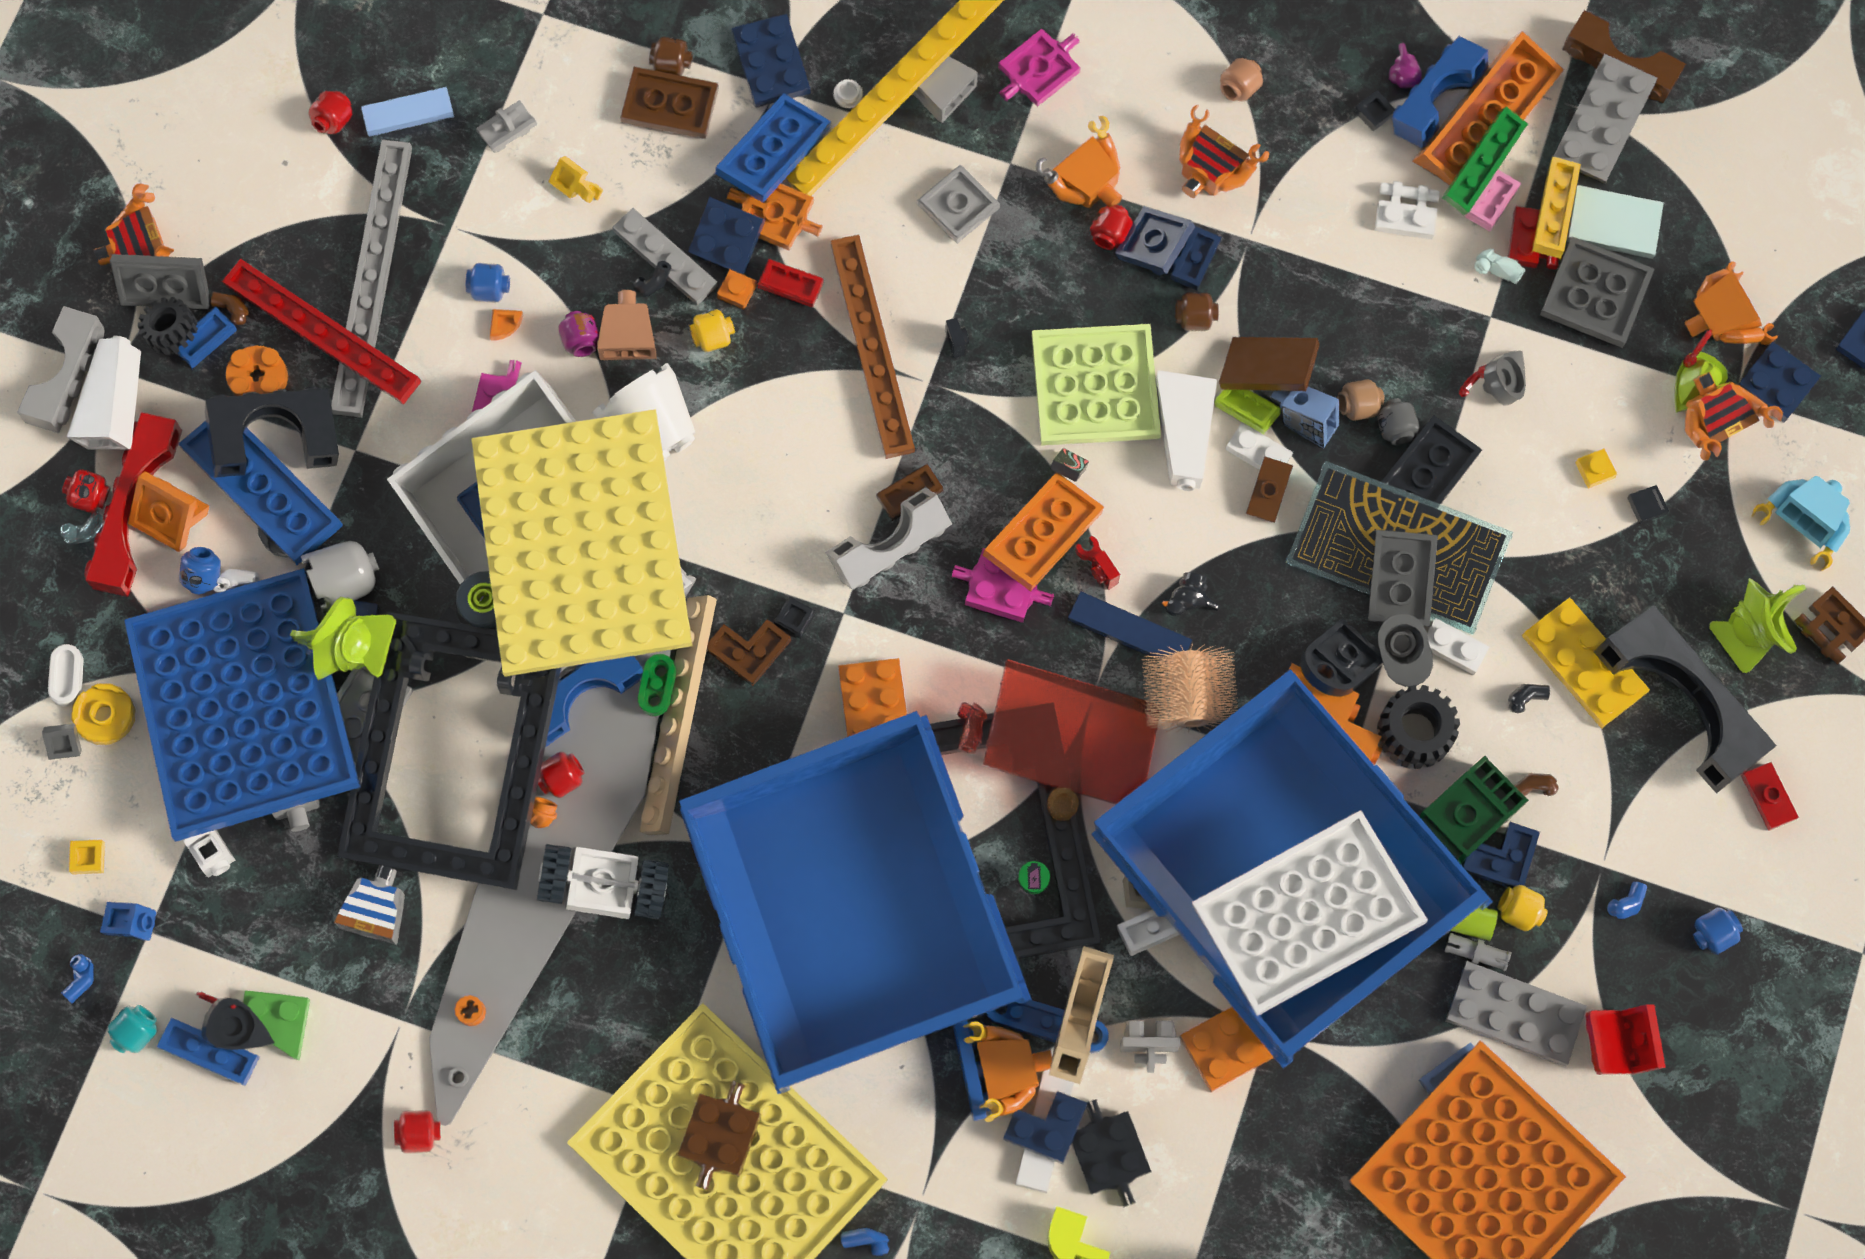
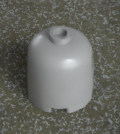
M345 541L301 556L304 564L309 562L311 565V569L306 570L316 598H323L325 604L320 605L322 613L328 612L339 597H348L354 601L369 594L375 586L374 571L379 570L374 554L373 552L367 554L364 548L357 542Z

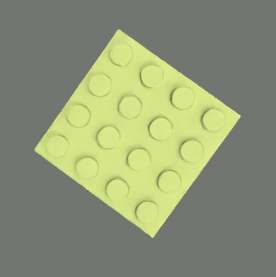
M1150 324L1032 331L1041 446L1160 439L1161 429Z

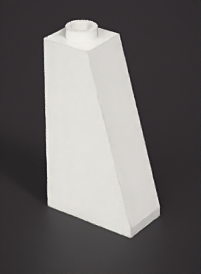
M121 336L99 339L67 434V438L88 450L130 449L132 445L141 351L130 345V340Z
M1158 370L1156 388L1159 418L1170 485L1177 486L1178 489L1184 491L1200 489L1204 476L1217 379Z

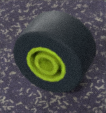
M489 571L474 573L460 584L456 593V606L460 615L470 625L478 628L497 629Z

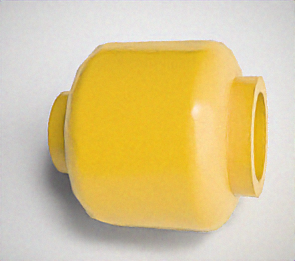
M718 309L696 315L693 318V324L689 325L695 347H700L704 352L729 346L730 335L735 333L730 316L724 318L723 313Z
M1523 885L1507 888L1498 903V910L1501 911L1502 920L1522 931L1531 930L1535 925L1541 926L1548 912L1544 909V897Z

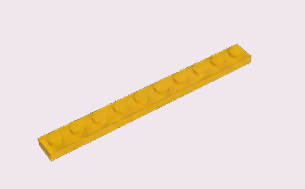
M959 0L786 177V180L796 190L812 196L1004 0Z

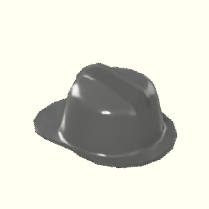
M1396 614L1389 617L1381 625L1378 633V644L1384 668L1388 677L1396 684L1404 687L1417 686L1430 676L1433 668V656L1424 625L1416 617L1409 614Z

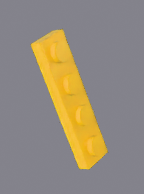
M1552 157L1548 168L1532 251L1561 259L1565 249L1581 164Z

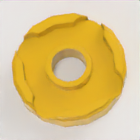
M96 684L91 686L86 692L83 691L76 698L72 706L71 719L76 725L77 732L86 741L96 745H110L120 741L130 732L135 722L136 709L131 697L122 688L113 684ZM100 708H111V715L107 720H96V713Z

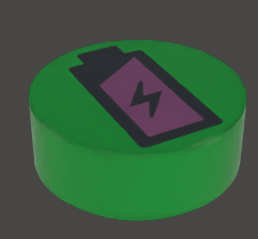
M1037 861L1024 864L1018 875V883L1021 889L1029 894L1043 892L1050 880V873L1047 867Z

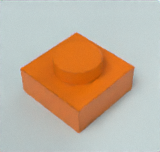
M730 269L717 293V297L722 301L745 310L757 286V281Z

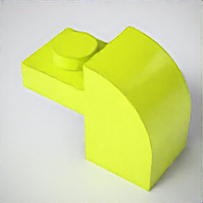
M1056 1206L1047 1235L1048 1247L1054 1259H1109L1111 1252L1080 1242L1087 1216Z

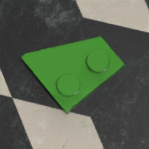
M245 990L243 1003L256 1014L266 1027L274 1041L272 1045L293 1059L300 1060L310 999L308 997Z

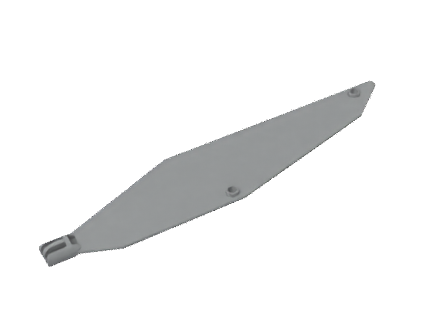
M688 575V578L692 584L684 589L685 598L697 579L691 575ZM671 650L635 655L634 657L644 670L645 663L651 656L665 654L670 657ZM664 668L656 671L657 676H663L666 673ZM641 681L622 694L610 688L596 687L583 692L575 699L569 711L570 731L545 747L542 762L560 751L568 755L573 753L585 772L582 775V784L562 798H557L551 793L544 794L538 785L536 797L546 798L556 803L558 806L555 812L558 815L545 828H535L530 823L517 890L481 883L477 885L429 1038L437 1121H440V1124L443 1126L451 1124L577 912L566 910L570 884L567 883L568 879H566L562 904L537 901L540 882L538 879L546 844L571 848L569 873V870L573 868L576 847L612 852L645 797L659 716H649L640 708L638 693ZM652 698L649 704L652 706L659 704L660 698ZM472 995L483 1002L486 1007V1015L477 1026H466L458 1020L455 1015V1006L460 998ZM470 1003L468 1009H463V1013L468 1016L467 1019L471 1018L472 1013L478 1012V1008L476 1009L473 1006L474 1003ZM463 1073V1081L461 1083H455V1077L458 1074Z

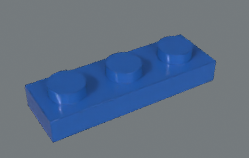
M171 1017L157 1045L159 1049L246 1086L260 1058L258 1055L245 1049L230 1051L214 1048L204 1041L201 1036V1030Z

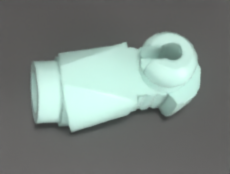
M1494 249L1482 251L1476 257L1474 266L1480 274H1486L1490 271L1491 274L1511 281L1514 284L1520 280L1525 272V269L1517 263V260L1506 256H1499L1494 253Z

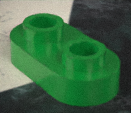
M665 654L651 656L644 666L638 693V703L642 711L649 716L662 715L670 705L676 678V667L673 660ZM660 668L666 669V673L663 676H657L656 671ZM652 698H660L659 704L655 706L649 704Z

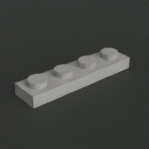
M634 208L612 227L613 232L652 267L656 268L659 261L668 262L672 268L667 280L695 305L698 306L718 287L717 281Z

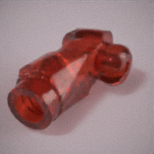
M963 702L958 709L957 715L961 719H966L958 748L965 753L975 754L979 745L982 744L983 720L987 718V714L979 704L973 702L970 705L967 702Z

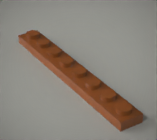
M858 234L830 240L885 459L915 453L912 435L860 236Z

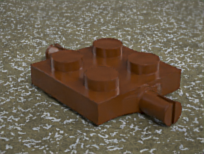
M732 1081L726 1099H715L699 1094L678 1152L679 1157L693 1161L701 1167L695 1184L698 1188L708 1190L714 1172H726L738 1177L741 1176L762 1116L760 1113L746 1109L739 1104L743 1088L745 1087L744 1084Z

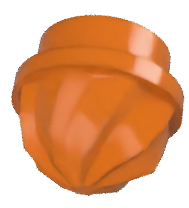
M535 797L531 825L535 828L548 827L557 818L558 814L555 811L558 805L546 798Z

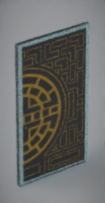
M1325 461L1290 553L1286 557V564L1370 595L1376 530L1438 535L1430 619L1434 620L1437 618L1454 628L1473 635L1477 630V624L1509 541L1512 539L1513 532Z

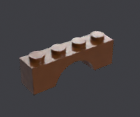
M1584 10L1568 35L1562 50L1568 52L1571 57L1578 60L1581 59L1592 65L1596 70L1604 54L1656 77L1657 80L1648 98L1664 103L1686 64L1661 50L1646 58H1634L1623 54L1611 41L1609 35L1610 23Z

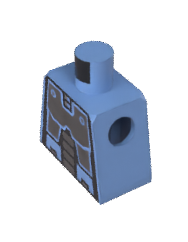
M1307 387V391H1291L1290 393L1287 391H1274L1270 398L1271 403L1282 409V423L1322 448L1326 446L1339 426V399L1311 387Z

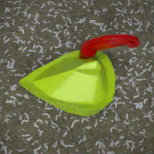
M1712 329L1707 330L1693 352L1688 354L1679 366L1674 388L1676 413L1687 410L1686 402L1700 395L1693 381L1694 378L1710 372L1716 386L1727 381L1728 374L1724 365L1715 357L1700 352L1711 337Z

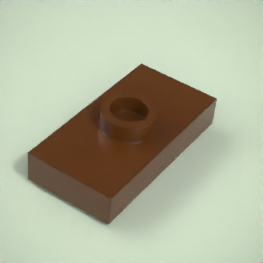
M1264 456L1246 514L1275 523L1293 465Z
M928 464L878 492L876 498L890 519L894 521L901 516L900 503L925 487L938 495L943 492V486Z

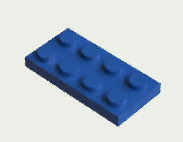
M783 93L716 166L715 174L764 203L831 129V121Z

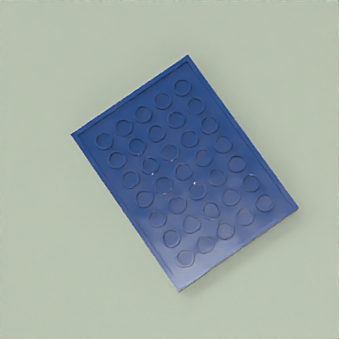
M304 568L124 620L170 831L175 842L360 787L332 674L318 680L314 672L313 650H309L306 645L298 644L290 636L292 630L312 631L319 625L307 573Z

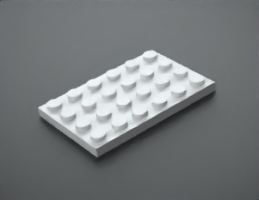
M1361 810L1192 902L1193 907L1256 1016L1427 923V918Z

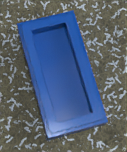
M216 307L197 322L198 325H195L198 328L197 333H192L195 337L194 340H187L188 346L185 349L182 345L178 347L180 352H177V354L192 369L237 331L235 325Z

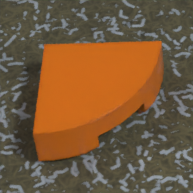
M493 309L490 329L491 341L501 340L512 335L522 322L523 312Z

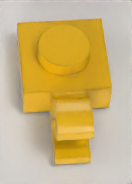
M567 156L559 158L548 180L550 184L569 198L576 197L578 194L588 203H591L593 198L599 200L603 189L597 184L586 181L585 178L588 172Z

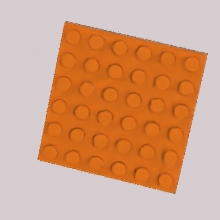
M1480 1040L1358 1170L1349 1182L1430 1259H1551L1626 1178V1175Z

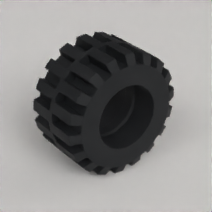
M1416 685L1409 686L1406 691L1401 689L1394 697L1392 696L1379 716L1377 729L1380 730L1378 735L1382 736L1379 742L1383 741L1384 743L1381 748H1383L1384 753L1388 751L1392 753L1390 759L1393 762L1400 759L1402 761L1401 766L1408 768L1410 764H1414V769H1421L1424 764H1426L1427 768L1433 766L1436 761L1440 762L1445 757L1458 737L1459 731L1457 729L1460 726V719L1455 718L1458 713L1456 706L1450 708L1449 704L1452 700L1448 696L1444 699L1440 697L1441 691L1436 688L1433 692L1428 691L1429 686L1422 685L1419 690H1417ZM1407 714H1419L1426 717L1434 728V738L1426 741L1413 739L1405 732L1402 726V717Z

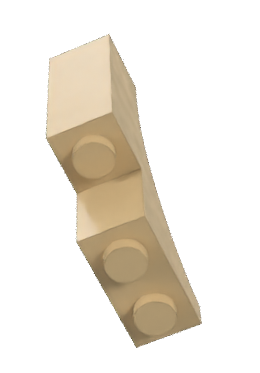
M1083 946L1054 1045L1049 1075L1077 1084L1081 1083L1089 1058L1093 1033L1114 955Z

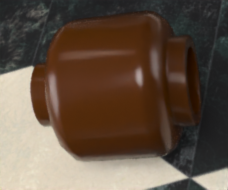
M661 37L657 43L653 42L651 45L649 65H652L655 71L681 76L685 68H691L693 52L688 51L685 40Z
M1187 292L1182 295L1181 300H1176L1175 319L1176 323H1180L1183 330L1208 331L1212 326V321H1218L1219 305L1218 303H1213L1209 293Z

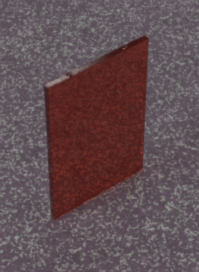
M1007 659L1000 681L999 693L982 766L1116 805L1147 781L1159 723L1152 722L1159 720L1153 717L1154 715H1149L1159 714V712L1154 711H1161V709L1158 707L1148 708V706H1155L1147 705L1148 703H1155L1146 702L1143 699Z

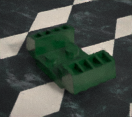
M1484 756L1432 802L1419 817L1461 864L1496 830L1507 823L1529 800Z

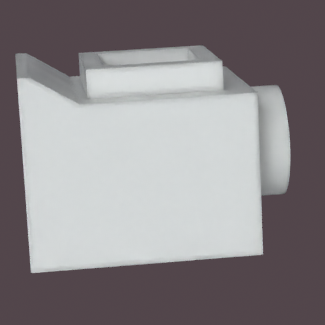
M217 830L183 840L207 877L212 875L218 876L226 872L230 868V864L235 861ZM212 841L218 852L204 859L199 848Z

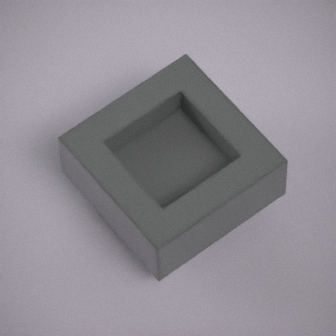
M75 723L43 728L42 736L49 760L81 755L82 749Z

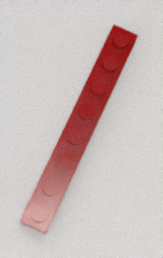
M240 259L222 281L228 288L401 404H405L422 382L418 376L244 260Z

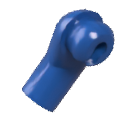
M1632 882L1628 897L1622 898L1619 901L1617 899L1611 900L1607 908L1608 913L1611 916H1617L1618 919H1625L1636 915L1642 907L1647 885L1640 882Z
M82 954L75 955L71 959L70 966L73 968L74 980L61 992L71 1003H74L93 984V963L90 958Z

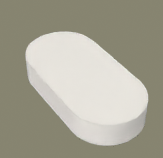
M69 644L58 646L50 656L48 694L60 706L73 705L76 698L82 693L83 656L76 647Z

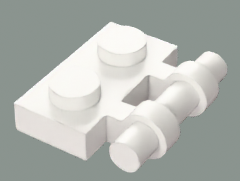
M1394 181L1393 184L1382 182L1380 194L1391 195L1390 201L1379 200L1375 231L1432 240L1435 233L1437 208L1426 207V201L1438 203L1440 191L1430 190L1428 186L1419 185V188L1403 186L1402 182ZM1400 197L1417 199L1416 205L1400 203Z

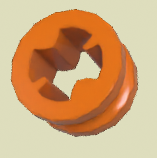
M464 996L456 1003L455 1015L464 1025L477 1026L485 1018L486 1007L476 996ZM474 1003L473 1006L476 1009L478 1008V1012L472 1013L471 1018L467 1019L468 1016L463 1013V1009H468L469 1004Z

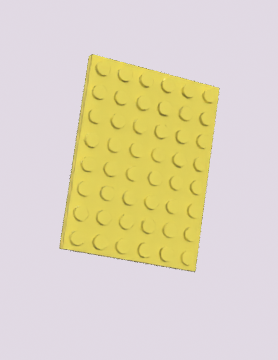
M656 409L471 438L504 677L693 646Z
M704 1003L681 1024L567 1142L685 1259H815L888 1181L869 1160L791 1086H789L790 1091L778 1095L767 1063ZM732 1081H736L745 1085L739 1104L746 1109L760 1113L762 1116L741 1176L738 1177L726 1172H714L708 1190H704L695 1186L701 1167L693 1161L679 1157L678 1152L699 1094L715 1099H726Z

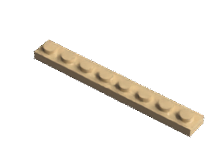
M709 595L687 598L686 606L693 646L678 648L674 661L676 667L675 683L669 708L663 714L660 725V734L654 754V763L648 783V792L639 831L646 835H664L670 832L717 599Z

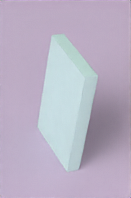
M1577 185L1567 241L1569 242L1573 236L1603 249L1653 259L1656 254L1664 202Z

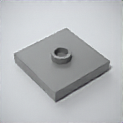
M961 164L920 197L917 202L957 244L1000 208V203Z

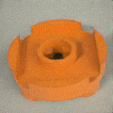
M250 346L243 350H236L232 354L231 361L226 369V381L235 396H242L247 392H257L259 394L273 393L276 390L286 388L288 371L276 350L265 346ZM259 369L265 374L259 377V381L255 382L250 374L254 370Z

